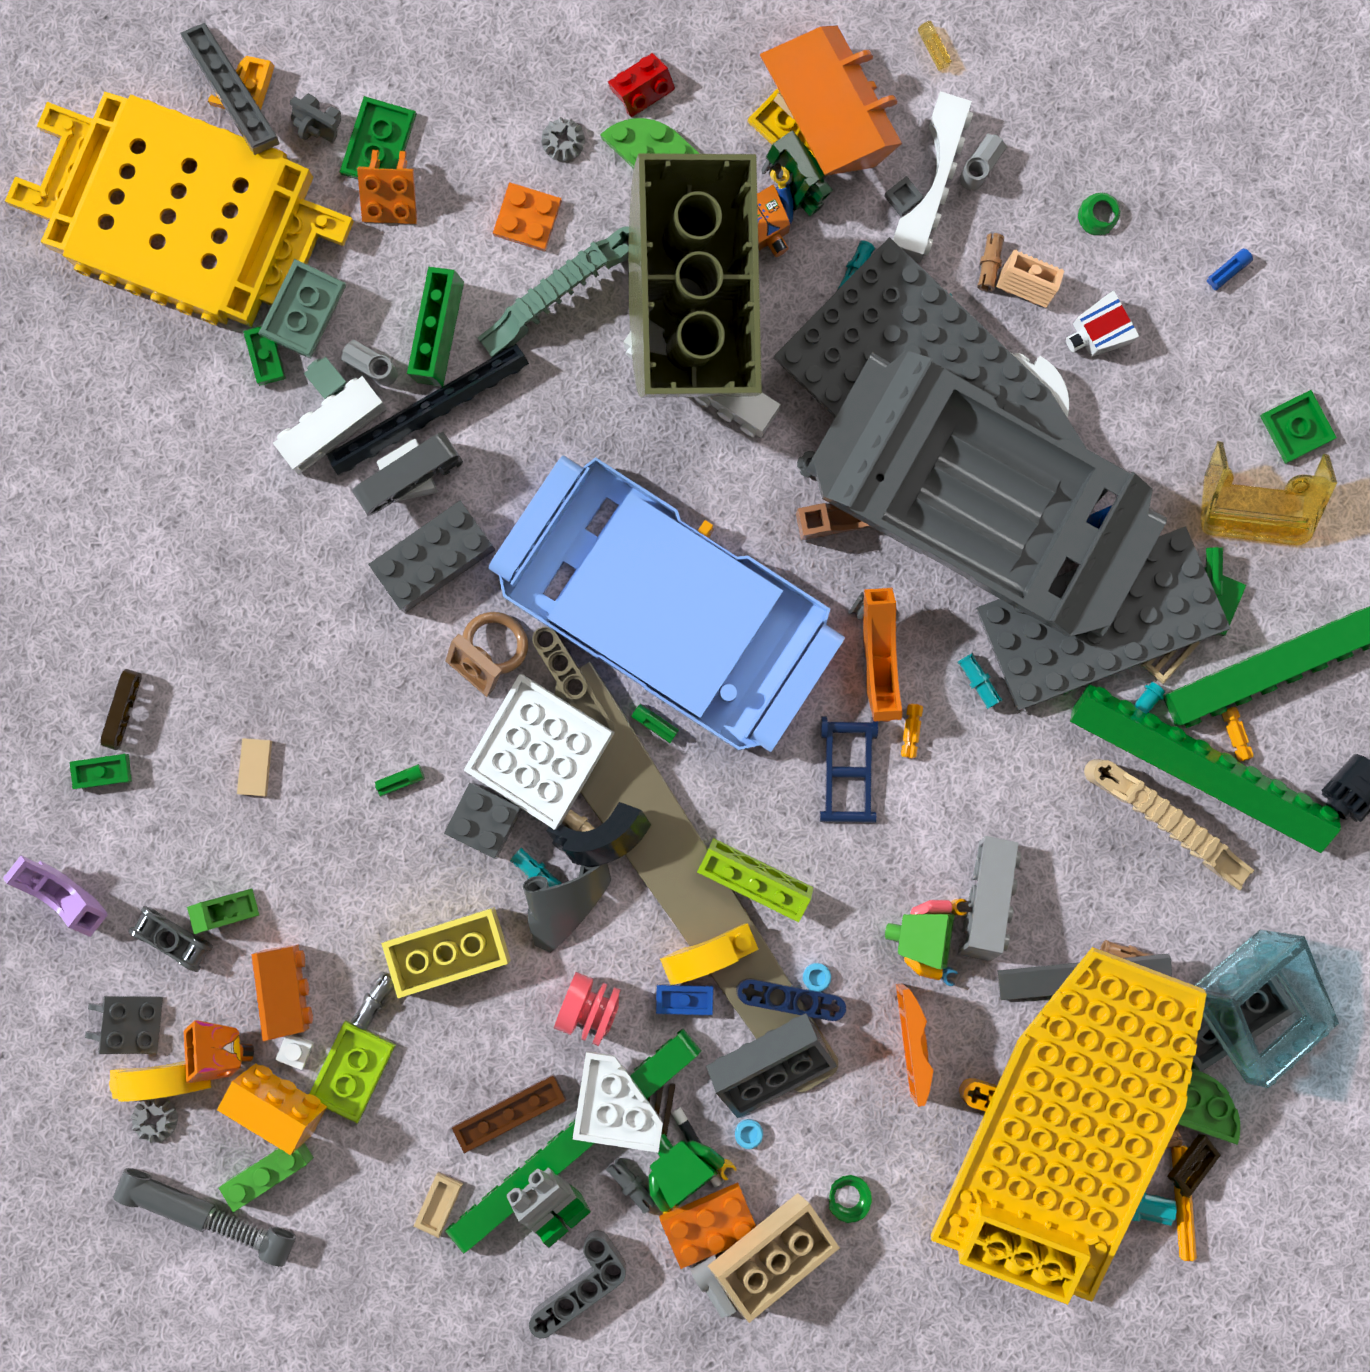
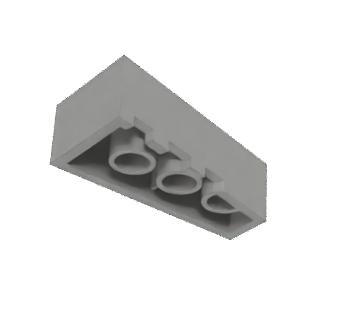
M984 836L980 840L972 877L973 880H977V885H972L968 898V906L972 907V912H968L966 920H964L962 932L967 937L965 945H959L957 955L991 962L1003 954V951H1007L1010 940L1009 934H1006L1007 923H1011L1014 911L1013 907L1010 906L1011 895L1014 896L1017 889V879H1014L1015 868L1018 869L1021 861V852H1018V842Z

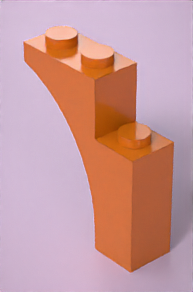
M892 588L864 589L863 648L867 661L866 690L873 721L888 722L891 720H902L897 670L896 600Z

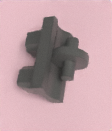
M309 93L302 99L294 96L290 100V105L292 106L291 120L293 125L299 128L298 137L307 140L311 135L316 138L320 136L334 143L337 138V128L341 123V112L332 106L328 107L325 112L320 111V102Z

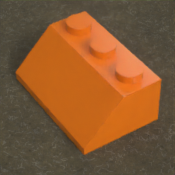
M299 944L265 949L251 954L262 1040H272L302 1033L310 1029L309 1024L313 1022L311 1007L306 1005L305 996L309 995V984L307 978L303 979L302 967H305V954L303 950H299Z

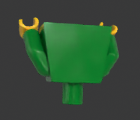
M662 1134L659 1152L657 1153L660 1158L650 1165L652 1170L649 1174L650 1196L659 1210L665 1214L679 1208L678 1206L718 1175L716 1170H718L724 1180H729L727 1175L724 1174L725 1169L729 1167L733 1168L734 1171L737 1169L729 1159H724L707 1145L693 1140L689 1142L680 1141L673 1147L666 1135Z

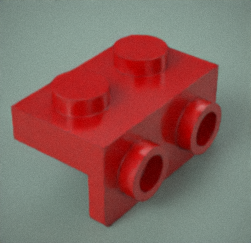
M653 53L643 57L639 62L618 73L616 77L608 81L610 89L623 102L630 117L637 115L675 90L668 67Z

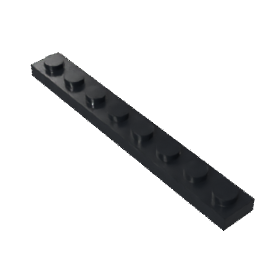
M517 344L511 346L326 454L332 468L337 475L352 470L363 460L376 456L387 446L400 442L411 432L420 430L435 418L448 414L452 408L472 400L476 394L496 386L500 380L507 376L520 372L524 366L529 364L528 360Z

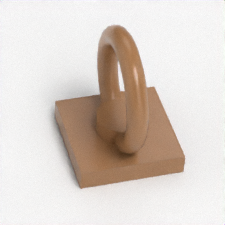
M500 612L483 613L473 618L467 624L463 635L458 634L451 641L445 662L488 697L495 689L500 675L509 673L522 664L528 652V638L522 625L513 617ZM488 623H499L508 627L514 633L517 639V650L510 660L494 664L492 658L485 650L478 646H473L474 634L481 626Z

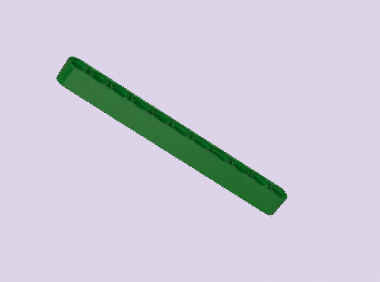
M684 1029L678 1031V1035L674 1039L670 1038L655 1051V1055L649 1056L639 1064L630 1075L646 1099L688 1065L702 1051ZM575 1120L569 1124L565 1131H560L547 1142L548 1145L543 1150L540 1148L525 1161L526 1164L514 1170L503 1180L504 1182L499 1187L498 1185L481 1198L482 1201L478 1205L474 1204L459 1217L460 1220L456 1223L453 1222L445 1230L463 1254L514 1212L507 1194L514 1188L523 1190L530 1184L528 1181L530 1174L536 1169L545 1171L549 1167L555 1175H558L595 1144L573 1140Z

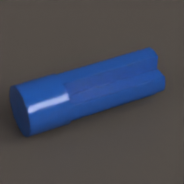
M1242 248L1211 274L1206 281L1217 291L1253 261L1252 254L1247 249Z

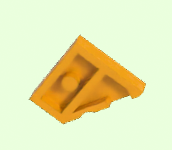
M245 56L237 65L235 71L261 110L275 66L269 60ZM211 94L207 102L211 106L225 109L218 96Z

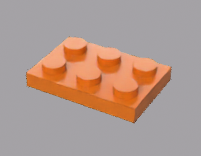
M738 1182L659 1216L680 1269L729 1249L756 1227Z

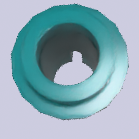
M1151 682L1150 685H1145L1144 688L1146 690L1134 704L1137 709L1146 714L1151 711L1159 700L1164 699L1163 694L1165 690L1154 682Z

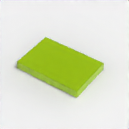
M344 1021L309 1094L319 1098L321 1103L327 1106L328 1110L358 1124L396 1044L363 1030L348 1021Z

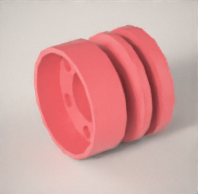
M575 972L556 1019L554 1029L571 1035L577 1025L580 1024L583 1026L581 1039L586 1041L590 1029L597 1032L592 1044L599 1046L601 1040L609 1033L619 1008V993L621 989L614 987L610 999L603 997L608 984L603 983L598 992L593 993L591 992L593 978Z

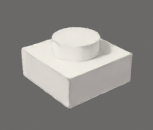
M295 1034L285 1036L276 1060L303 1070L314 1042Z

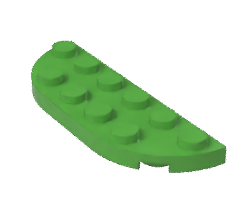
M634 118L624 120L610 126L600 134L601 139L633 169L638 153L700 154L672 128L652 119Z
M1191 1068L1192 1076L1186 1094L1188 1097L1186 1108L1178 1124L1238 1145L1240 1117L1229 1092L1215 1078Z

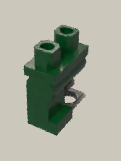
M792 130L772 144L766 155L767 160L761 172L765 174L777 164H781V166L786 168L790 175L786 183L790 186L794 211L802 207L811 217L823 207L824 203L822 201L832 193L833 189L825 181L827 176L824 175L816 158ZM781 169L780 173L778 174V176H779L780 178L783 177V171H782V169Z

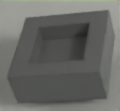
M907 176L886 191L884 195L900 217L923 200V195Z

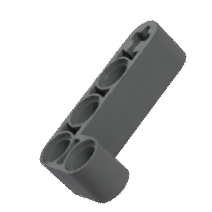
M441 432L353 488L352 493L365 513L370 516L381 511L439 472L442 475L451 473L449 470L455 466L457 468L463 464V460L446 434Z
M594 1230L585 1239L583 1253L592 1267L533 1310L529 1329L535 1337L539 1339L549 1337L624 1281L626 1262L605 1232ZM593 1241H600L604 1244L605 1248L600 1252H595L590 1248L589 1244ZM609 1265H617L621 1272L618 1275H610L607 1273L606 1268ZM586 1282H593L597 1285L598 1289L594 1292H587L583 1289L582 1285ZM569 1299L573 1302L574 1306L570 1309H564L560 1306L559 1301ZM540 1317L542 1320H545L549 1317L547 1326L545 1323L538 1324V1318Z

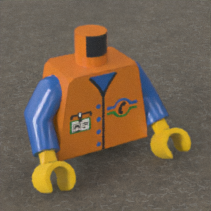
M783 166V177L781 179L776 178L774 170L770 173L771 179L778 186L775 188L774 184L757 193L758 250L760 251L769 246L775 257L783 255L789 249L782 237L789 233L794 210L790 186L786 183L790 175L789 171Z

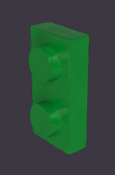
M262 326L243 331L256 382L259 386L286 379L277 343L259 335Z
M129 754L69 762L73 790L132 782Z

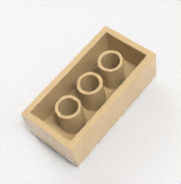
M797 1193L710 1263L708 1268L737 1310L750 1323L840 1249V1247L810 1203Z

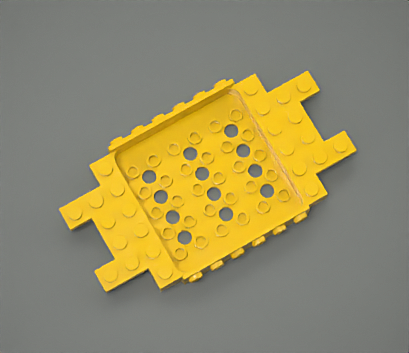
M105 91L93 119L50 102L46 103L37 127L42 132L61 138L41 186L15 176L5 199V202L12 207L49 220L41 243L49 250L62 254L75 266L74 271L90 277L91 273L100 276V281L113 287L116 286V283L124 285V289L127 292L136 296H141L142 293L150 295V300L162 306H166L167 302L176 305L175 309L183 314L191 316L193 312L202 315L201 319L215 326H217L218 322L227 325V318L252 327L262 302L272 306L294 259L307 264L318 237L344 246L354 223V220L349 216L305 200L314 177L309 169L289 161L287 154L283 151L270 148L254 155L245 139L229 130L218 128L203 120L189 117L174 109H168L153 101L131 94L127 99ZM138 140L144 141L146 143L145 151L141 154H134L131 150L132 144ZM187 160L197 162V169L194 173L187 174L183 172V164ZM131 165L135 167L134 177L131 179H123L121 177V170L125 166ZM240 179L247 180L249 183L248 190L244 193L234 191V184ZM177 185H184L187 188L185 197L181 199H175L172 196V190ZM118 190L123 191L125 194L124 201L118 205L112 204L110 201L111 194ZM230 204L238 207V214L232 219H228L223 215L224 208ZM167 210H173L176 213V220L171 224H164L161 220L162 214ZM104 216H112L114 218V225L109 230L100 228V220ZM217 230H225L228 233L227 240L222 244H216L213 241V234ZM157 235L164 236L166 240L165 246L159 250L151 247V240ZM207 255H214L217 258V264L213 269H205L202 266V261Z

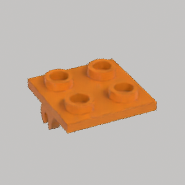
M372 150V159L369 167L357 168L362 222L417 224L414 170L406 169V151H400L397 169H379V150Z

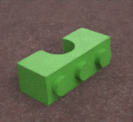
M305 1143L292 1155L276 1148L255 1164L248 1166L228 1179L218 1189L231 1210L235 1212L306 1166L314 1157Z

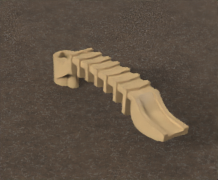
M1093 759L1086 764L1084 774L1089 782L1121 802L1131 804L1135 812L1143 813L1146 820L1157 823V828L1169 832L1170 838L1182 842L1181 846L1184 849L1191 850L1190 854L1193 857L1204 860L1202 864L1235 889H1242V885L1248 876L1254 872V869L1232 853L1227 845L1220 842V839L1209 834L1206 828L1197 825L1194 819L1184 815L1183 811L1172 806L1170 801L1157 795L1158 792L1149 789L1144 785L1143 781L1126 773L1113 762ZM1100 767L1102 768V773H1104V775L1107 778L1100 777L1101 773L1098 771Z

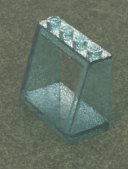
M1259 930L1194 985L1204 989L1207 994L1203 1011L1204 1020L1244 1081L1249 1084L1265 1088L1271 1087L1339 1024L1305 936ZM1277 975L1303 1015L1259 1054L1240 1005Z

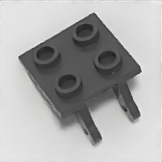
M104 996L103 1003H88V1010L98 1011L103 1014L101 1032L96 1031V1033H92L91 1031H86L85 1038L99 1042L98 1054H157L163 997Z

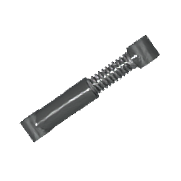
M134 1168L124 1169L113 1195V1199L116 1202L129 1207H141L200 1232H204L205 1229L207 1231L211 1230L212 1233L216 1231V1235L220 1234L221 1237L225 1235L226 1239L229 1237L231 1241L235 1239V1243L239 1241L240 1245L244 1243V1246L249 1245V1248L253 1247L254 1250L258 1251V1257L263 1262L278 1267L285 1266L296 1239L294 1233L280 1227H270L269 1230L262 1227L258 1229V1225L253 1227V1223L248 1225L249 1222L245 1224L244 1220L240 1222L239 1218L235 1220L234 1216L230 1218V1214L225 1216V1212L220 1214V1210L216 1212L215 1204L153 1180L147 1173Z

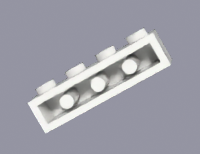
M363 376L359 379L354 378L346 383L344 390L338 395L327 397L322 402V407L315 412L311 411L303 415L299 420L300 423L292 429L287 428L279 433L277 440L273 444L297 474H301L387 409Z

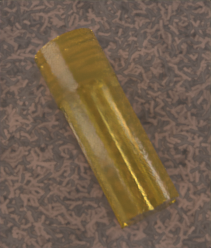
M932 21L923 23L917 31L938 71L950 66L952 60Z

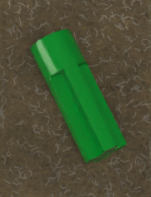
M1212 547L1206 548V573L1216 596L1223 595V548Z
M641 703L631 716L668 743H671L679 732L677 728Z
M417 764L375 781V788L379 796L382 797L425 780V776L421 766Z

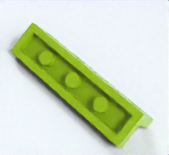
M715 838L712 839L697 873L798 923L811 901L814 888Z

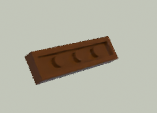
M552 1074L453 1125L452 1130L465 1154L565 1102L567 1099L555 1074Z

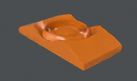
M900 983L896 984L909 1091L911 1099L920 1107L926 1104L934 1071L929 1064L925 1034L927 1020L913 993L908 987Z

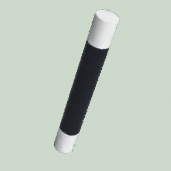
M681 1107L672 1111L671 1114L688 1142L694 1140L701 1143ZM716 1170L718 1175L710 1180L714 1187L724 1182L718 1170Z

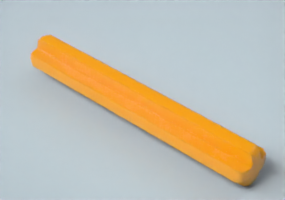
M1182 1145L1171 1148L1173 1167L1188 1149L1186 1146ZM1174 1186L1179 1257L1183 1261H1195L1197 1253L1192 1195L1190 1198L1184 1197L1180 1194V1189Z

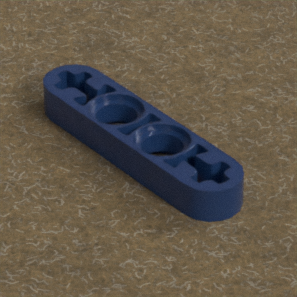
M752 978L742 980L736 989L738 998L744 1004L797 1015L807 1013L809 1017L828 1021H838L846 1012L844 1000L834 994ZM749 984H753V989L763 992L762 986H768L764 993L765 1002L760 1003L762 997L752 995L750 1000H747L746 995L742 993L743 988H748ZM775 989H781L785 994V1000L780 1005H774L770 1001V994ZM808 994L811 996L813 1004L810 1009H799L797 1001L801 995ZM818 996L822 997L820 1002L823 1004H831L832 1000H835V1004L840 1006L839 1011H834L833 1015H830V1011L827 1009L819 1008L820 1013H815L818 1008Z

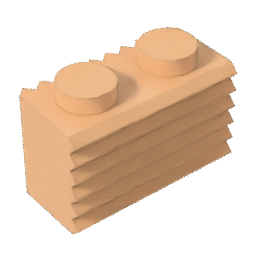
M1016 249L1013 250L1001 269L996 287L1006 293L1024 298L1032 304H1038L1047 308L1060 288L1064 270L1054 267L1052 264L1049 265L1047 262L1044 263L1042 260L1039 261L1037 258L1034 259L1032 256L1018 252Z

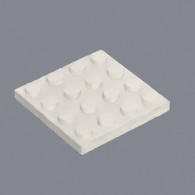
M519 674L464 771L556 830L562 824L613 737L614 732L528 677Z

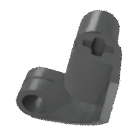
M608 863L597 866L581 865L579 877L549 887L548 880L543 876H534L524 882L523 890L528 904V923L536 947L550 953L553 952L581 924L600 900L611 882Z

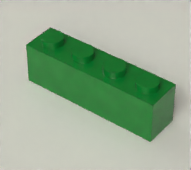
M428 267L407 370V374L418 384L444 386L464 286L463 279L452 269Z

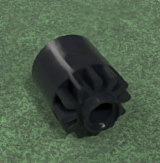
M1353 754L1321 790L1323 792L1322 796L1328 799L1326 806L1333 808L1343 820L1351 817L1355 822H1362L1370 813V759L1359 754Z

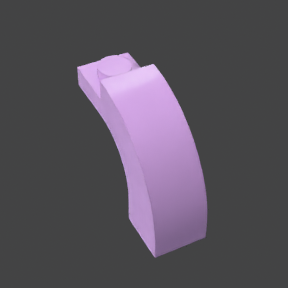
M21 855L3 877L6 884L24 891L50 906L60 915L68 928L89 937L92 936L108 915L93 896L65 874L42 861L36 863Z

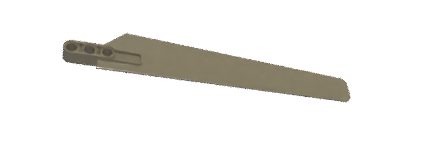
M549 627L538 628L533 634L532 641L557 682L554 695L614 732L609 744L580 791L584 799L602 824L610 817L619 802L643 811L651 826L642 840L625 856L689 946L705 942L742 924L748 923L759 950L738 959L739 961L710 973V975L754 1037L758 1039L768 1031L777 1029L790 1022L791 1019L801 1016L746 1005L738 998L736 994L737 986L746 978L792 986L735 892L697 873L708 849L592 662L590 661L579 668L558 633ZM549 632L553 635V643L547 648L542 647L539 643V638L543 633ZM559 656H565L568 660V666L563 671H557L554 667V661ZM575 679H579L583 684V690L578 695H572L568 689L569 683ZM749 984L748 988H743L742 993L746 995L747 1000H750L752 995L761 996L760 1003H764V993L768 986H762L763 992L753 989V984ZM775 989L771 992L770 1001L772 1004L780 1005L784 1002L785 994L781 989ZM799 997L797 1001L799 1009L807 1010ZM812 1017L809 1018L818 1029L837 1067L795 1088L794 1090L798 1092L812 1089L831 1077L838 1069V1058Z

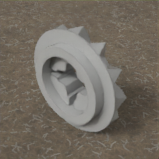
M559 117L558 120L549 121L548 126L543 129L541 142L544 151L549 157L557 161H569L576 158L582 152L585 136L581 126L575 123L572 118L568 120ZM567 130V137L571 141H564L559 147V140L556 136H562Z
M164 1097L142 1100L135 1106L134 1112L130 1117L133 1123L132 1130L136 1131L139 1139H144L150 1143L163 1141L174 1132L178 1121L174 1105ZM150 1112L154 1116L164 1115L157 1122L158 1127H155L154 1124L144 1125V1122L150 1118Z

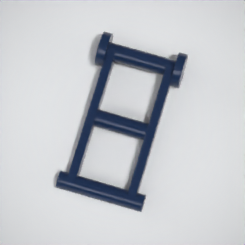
M821 716L820 737L826 738L825 811H820V822L876 823V812H871L872 739H877L878 721H873V717H871L870 722H828L827 716ZM833 733H865V767L832 766ZM832 778H865L864 811H832Z

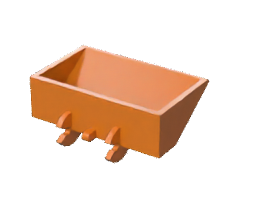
M838 25L820 26L760 54L763 63L825 176L874 168L902 144L885 111V108H890L897 104L896 97L889 95L878 100L874 93V90L877 88L875 82L867 80L860 65L863 62L872 60V53L869 50H863L853 54Z

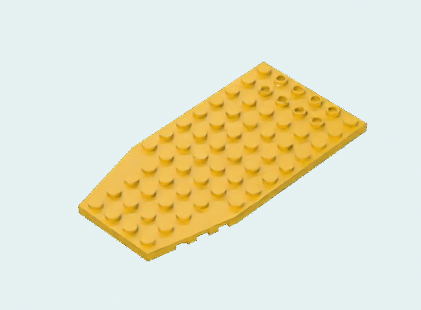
M1092 947L1017 1040L932 1230L931 1241L957 1250L959 1263L1056 1301L1068 1305L1072 1296L1075 1295L1092 1302L1186 1108L1188 1098L1186 1094L1192 1076L1193 1056L1196 1054V1040L1198 1030L1201 1027L1207 995L1205 990Z

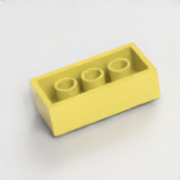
M495 907L381 943L397 998L500 967L511 961Z

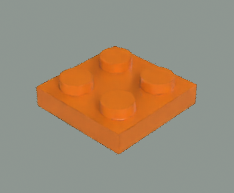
M509 182L493 230V236L545 252L562 202L561 198Z

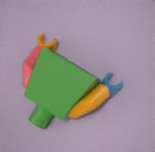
M954 899L951 902L950 900H929L913 907L910 914H904L902 925L887 924L885 939L899 942L898 954L904 956L905 963L919 976L937 981L941 979L948 986L955 985L954 982L947 981V975L949 973L958 974V972L951 967H947L954 916H962L967 913L959 912L957 904L959 902H967L965 899Z

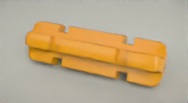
M911 703L907 706L906 715H908V719L905 720L903 735L905 744L902 745V757L913 759L917 756L918 747H916V743H919L921 728L919 718L922 717L923 713L922 705Z
M1227 708V711L1221 715L1223 721L1228 723L1226 729L1232 746H1236L1237 750L1234 751L1238 761L1251 759L1254 757L1251 746L1248 747L1247 745L1249 739L1243 722H1239L1238 718L1241 716L1238 708Z

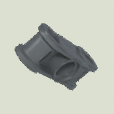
M143 906L141 917L135 927H131L128 932L135 938L148 943L173 958L183 967L199 972L201 961L207 951L212 950L213 945L168 920L158 911ZM169 932H172L175 936L173 946H170L167 942Z

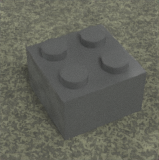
M469 783L444 834L496 859L499 857L522 808L474 783Z

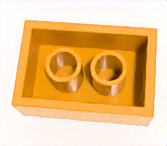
M255 1063L231 1082L217 1111L289 1155H292L313 1135L327 1106L322 1104L316 1096L306 1094L296 1088L293 1082L276 1076L268 1067Z

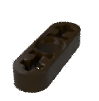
M125 669L120 675L101 735V746L113 750L120 748L130 718L128 712L130 707L133 708L141 683L142 674L140 672Z

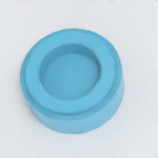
M812 963L803 972V982L809 990L821 992L830 985L831 973L825 965Z
M753 1119L740 1121L735 1128L737 1143L745 1149L757 1147L763 1139L761 1125Z

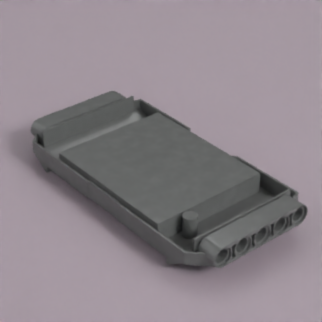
M905 350L891 363L872 352L805 470L816 477L822 499L917 553L924 554L967 578L974 585L1067 637L1089 631L1102 637L1111 626L1167 522V517L1150 508L1153 488L1145 483L1136 473L1125 471L1069 438L1056 440L997 406L994 396L933 363L932 358ZM1106 489L1117 495L1100 529H1097L1086 523L1102 491ZM1067 557L1078 563L1079 567L1062 598H1059L1048 592Z

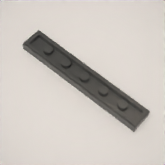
M206 23L180 32L183 42L253 154L256 155L279 145L278 137Z
M1169 953L1123 958L1172 977V964ZM1080 962L997 970L1000 999L1010 1000L1054 995Z

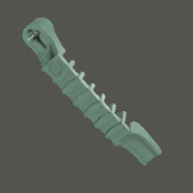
M629 227L619 228L604 240L593 241L590 243V247L584 251H579L575 258L572 260L568 259L564 266L558 270H553V274L546 279L540 280V284L533 289L527 290V294L522 298L518 297L515 300L516 303L507 307L502 317L478 337L490 356L494 357L520 341L529 331L527 323L532 321L538 325L540 323L538 315L542 311L548 315L551 312L549 309L551 304L554 302L557 304L562 303L561 297L566 293L572 295L574 293L573 288L579 283L585 286L587 284L585 279L590 275H593L595 278L599 276L597 270L605 266L609 270L611 267L628 260L629 246L624 244V242L629 241Z

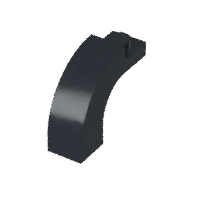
M619 802L610 817L593 830L581 832L559 825L556 830L548 827L546 831L553 839L552 844L563 851L572 863L582 866H597L617 860L630 852L645 836L651 823L641 809Z

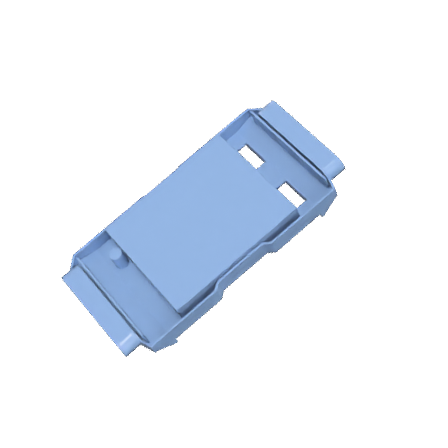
M564 455L558 460L489 565V569L499 575L503 597L547 627L552 628L556 633L596 659L604 661L642 686L647 692L737 750L762 746L769 752L774 749L845 639L843 635L826 625L830 608L749 556L737 557L682 522L677 509L596 457L584 467H581ZM606 498L616 503L618 507L597 537L587 531L586 528ZM565 562L576 570L556 601H553L543 593Z

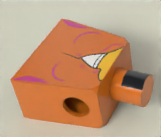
M194 1020L184 1030L186 1083L232 1076L240 1069L241 1062H251L253 1059V1045L240 1044L237 1028Z

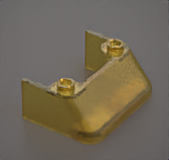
M1217 441L1204 475L1200 514L1201 528L1204 533L1211 536L1287 545L1307 543L1312 538L1337 484L1329 454H1323L1314 476L1297 475L1288 481L1285 490L1232 484L1234 476L1231 468L1228 466L1224 444Z

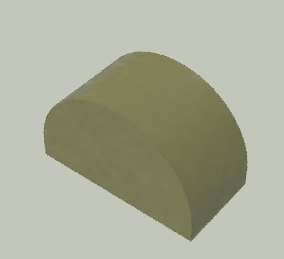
M638 153L631 187L628 247L629 319L632 338V361L637 392L641 398L758 396L762 393L756 154ZM649 320L665 329L663 338L667 344L666 355L650 352Z

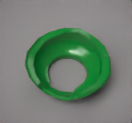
M1095 193L1088 196L1082 201L1078 210L1080 225L1086 233L1091 235L1108 234L1120 218L1121 210L1119 203L1115 197L1108 193ZM1104 201L1109 203L1115 214L1112 222H1102L1095 218L1093 207L1097 202Z
M854 1175L841 1176L834 1181L829 1195V1210L838 1220L845 1223L858 1222L866 1217L872 1203L868 1184L860 1177ZM849 1185L855 1187L860 1195L857 1205L852 1208H846L836 1203L835 1193L837 1189Z

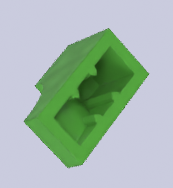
M252 888L187 907L194 934L259 916Z

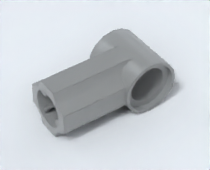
M987 134L975 153L966 162L960 175V183L965 189L974 191L982 186L986 177L1007 148L1002 138L996 134ZM969 171L977 172L980 177L972 176Z
M354 339L345 346L341 357L343 362L374 379L379 385L389 386L396 381L398 371L387 356L374 352ZM388 366V371L384 375H377L380 367Z
M715 1254L693 1267L691 1273L698 1287L703 1293H707L720 1317L724 1318L734 1314L737 1308L708 1268V1265L718 1258Z

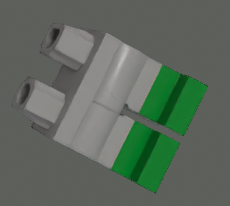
M549 1167L545 1171L536 1169L529 1175L528 1181L530 1184L523 1190L514 1188L507 1194L509 1203L518 1221L536 1233L548 1248L568 1232L566 1225L572 1229L591 1213L582 1194L560 1176L555 1175Z

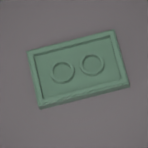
M294 259L262 324L259 335L311 359L347 286L346 283Z

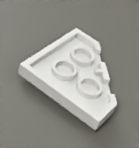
M586 1051L573 1140L658 1153L663 1125L659 1115L615 1055Z

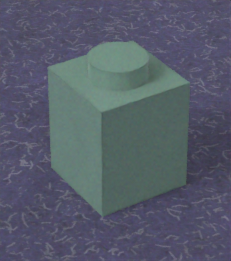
M326 356L323 359L313 361L304 373L324 399L331 395H338L344 390V386L347 383Z

